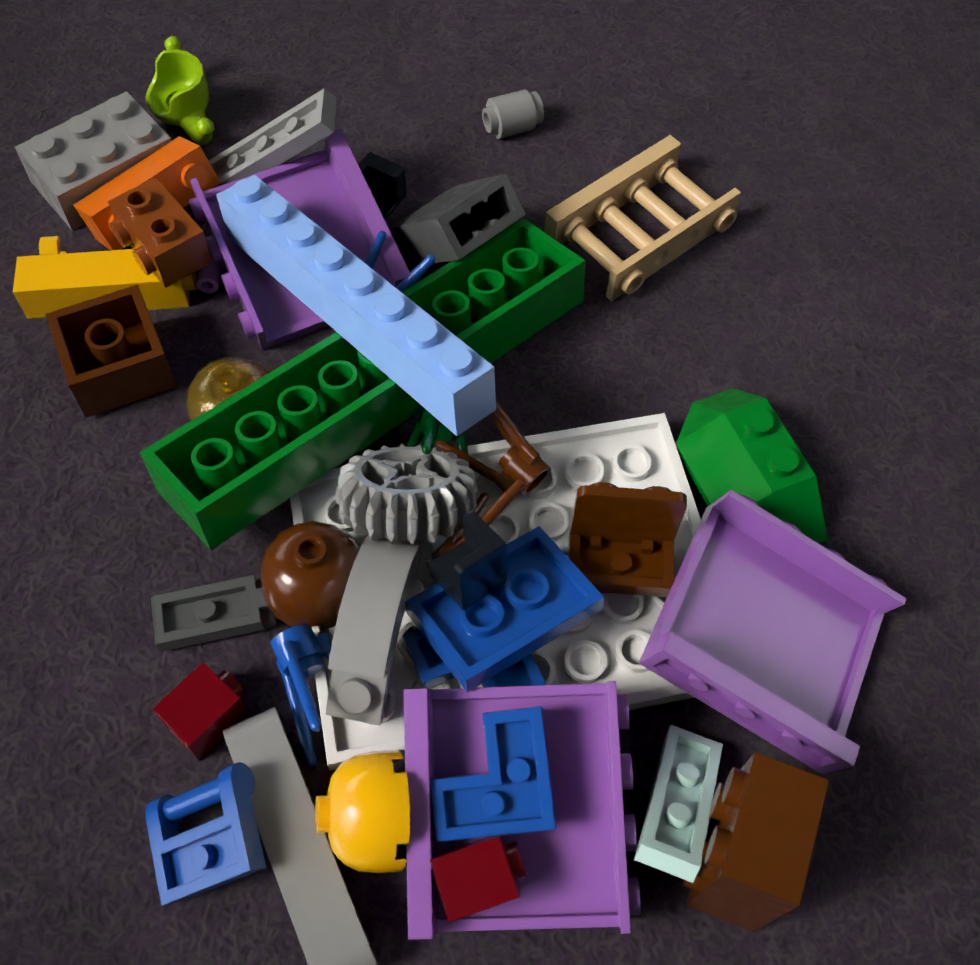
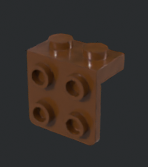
M598 482L579 487L576 493L569 530L568 558L601 593L667 597L674 583V540L687 508L686 494L671 491L662 486H652L645 489L620 488L607 482Z

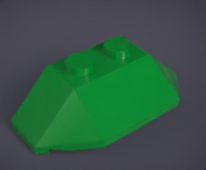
M731 388L692 402L676 442V448L683 465L707 506L732 489L740 495L753 499L760 508L781 521L795 525L802 534L818 544L826 543L828 538L816 475L767 398Z

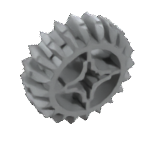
M401 444L399 447L393 448L384 445L381 447V450L374 451L368 449L363 452V456L350 458L349 463L341 467L340 476H338V486L336 487V503L339 504V514L343 517V524L353 527L354 533L360 535L369 533L371 540L376 541L384 538L389 539L391 544L397 541H409L413 545L416 540L425 539L429 542H435L436 536H453L454 530L463 529V515L474 510L477 502V481H475V471L469 468V462L464 459H458L457 454L453 452L442 453L438 447L433 448L432 452L426 455L422 452L421 444L416 447H406Z

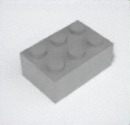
M126 91L80 115L70 118L68 121L32 137L15 146V149L31 183L68 227L74 231L85 225V222L73 204L172 140Z

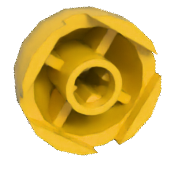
M398 750L372 751L351 757L341 763L332 774L327 795L316 796V832H328L333 853L344 865L360 872H402L406 866L407 859H395L397 845L409 844L410 800L407 773H395L393 766L394 763L403 759L402 753Z

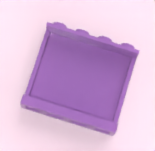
M341 128L334 130V133L325 140L326 149L207 191L202 192L197 178L190 180L195 198L188 200L194 218L198 226L207 224L211 235L205 238L214 263L223 261L228 273L222 274L221 278L230 300L239 298L244 311L238 313V317L247 339L256 337L262 350L323 329L329 325L228 238L216 194L230 188L236 182L256 175L363 262H365L379 231H385L387 236L373 270L395 288L410 274Z
M731 489L705 509L639 664L817 772L825 774L855 765L860 746L845 737L884 613L905 605L906 598L887 587V584L880 578L868 575L847 562L838 552L827 549L805 536L795 525L781 521L760 508L753 499L740 495Z
M616 681L591 684L474 688L469 692H466L464 688L404 689L405 772L407 773L410 800L409 844H406L408 940L433 939L436 932L596 927H619L621 934H631L630 915H640L641 905L638 877H627L626 852L637 851L634 814L624 815L622 790H633L631 754H620L619 730L629 729V706L627 694H617ZM543 706L557 824L556 830L504 835L506 844L517 842L526 867L528 878L519 880L521 887L520 897L449 922L430 860L438 853L484 837L436 842L430 780L436 777L488 772L482 713Z

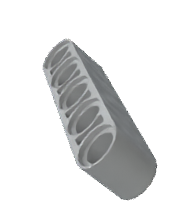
M271 708L223 729V735L233 763L241 762L246 764L255 778L254 792L250 796L257 828L307 964L378 965L350 892L347 890L348 887L336 857L331 850L330 842L326 837L327 834L316 832L315 804L308 787H306L305 779L276 708Z

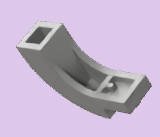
M369 535L364 540L351 569L335 626L328 669L332 670L325 715L379 726L383 721L396 643L406 610L405 601L410 599L416 591L424 540H416L413 545L409 541H397L391 544L389 539L384 538L374 541L370 539Z

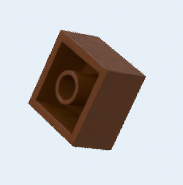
M138 285L45 314L68 386L86 418L177 387Z

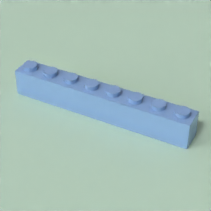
M256 175L242 179L230 188L216 194L228 238L456 436L496 410L495 371L493 365Z

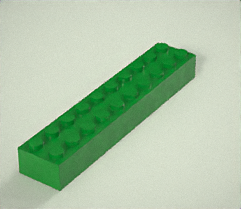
M522 218L460 260L448 263L402 291V293L491 364L584 301L585 260ZM335 332L142 450L140 455L158 493L210 550H213L424 407L339 333Z

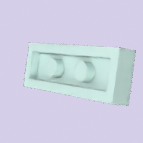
M670 724L664 739L634 860L689 882H694L701 867L702 851L707 835L722 743Z

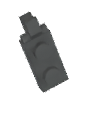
M255 575L151 597L155 646L160 652L265 630L264 627L268 628L277 624L276 617L265 602L261 579H256Z

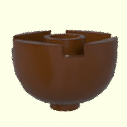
M311 521L295 524L277 535L266 548L260 568L263 596L275 617L291 627L300 624H309L311 627L320 625L321 629L336 626L346 584L360 550L350 534L335 525Z

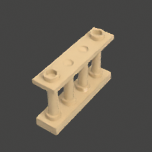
M671 135L546 211L544 228L546 234L561 244L567 241H575L610 272L606 297L611 302L624 293L630 295L637 291L647 277L714 232L719 231L722 233L726 231L737 217L736 208L741 192L737 188H733L717 200L708 195L678 170L677 162L682 144ZM659 182L661 184L668 183L700 211L685 220L655 195L650 188ZM628 202H638L670 231L654 240L619 208ZM598 221H607L640 251L623 261L587 228Z

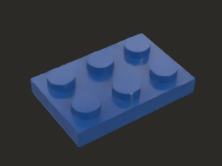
M540 526L506 544L507 582L464 611L438 583L405 601L407 615L466 692L471 691L603 610L604 596Z

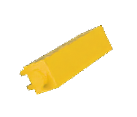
M59 236L40 237V255L17 257L13 294L27 319L46 317L45 314L135 285L139 286L148 310L189 307L190 291L197 290V275L194 272L165 288L153 273L148 276L144 274L133 256V249L67 253L66 251H60Z

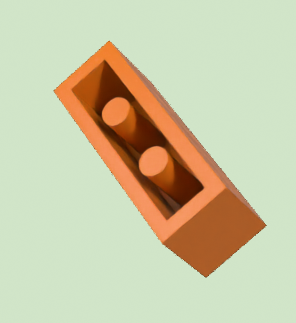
M178 136L76 202L73 206L98 242L109 250H121L124 247L118 242L109 225L110 222L114 221V217L107 201L156 177L184 208L189 205L188 200L195 198L190 182L191 179L197 178L202 192L214 188L221 182L201 146Z

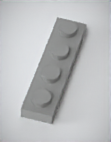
M323 88L210 159L209 163L221 182L215 187L278 166L288 159H294L300 152L315 143L326 140L334 133L337 98Z

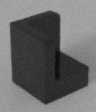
M369 152L358 166L384 220H386L407 195L405 168Z
M474 510L463 515L464 541L429 562L430 576L463 611L507 582L506 542Z

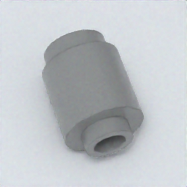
M526 89L489 98L486 108L482 110L483 124L488 133L493 132L497 139L534 130L536 125L541 124L544 120L542 100L536 91L528 92Z

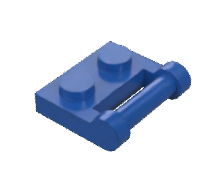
M238 762L222 769L216 779L175 797L169 794L163 795L147 804L145 818L161 906L184 901L266 868L250 796L254 792L255 778L246 764ZM219 802L222 803L223 816L179 834L178 826L182 818Z

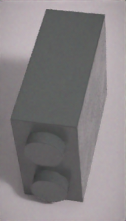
M505 173L455 185L390 227L412 266L419 265L431 254L436 258L434 263L460 260L526 215Z

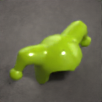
M169 36L165 41L166 50H163L155 61L156 72L146 93V105L160 121L168 125L181 127L196 144L208 145L213 139L214 123L207 118L205 112L209 103V90L203 65L196 56L182 50L183 44L178 37Z

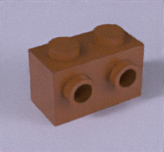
M156 177L107 201L114 217V221L109 223L114 236L122 247L125 248L130 245L133 248V256L144 274L148 276L153 273L165 288L212 263L204 231Z

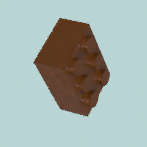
M756 752L741 769L733 767L726 784L719 783L712 800L699 872L693 883L682 880V886L690 888L686 906L751 932H755L799 907L829 780Z

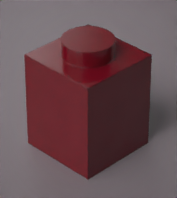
M204 662L152 708V711L163 725L199 761L224 738L223 729L241 722L249 714L240 699L246 691L238 681L224 669L216 675Z
M504 835L488 836L438 853L430 860L449 922L519 898L521 893L519 880L528 878L517 842L506 844Z

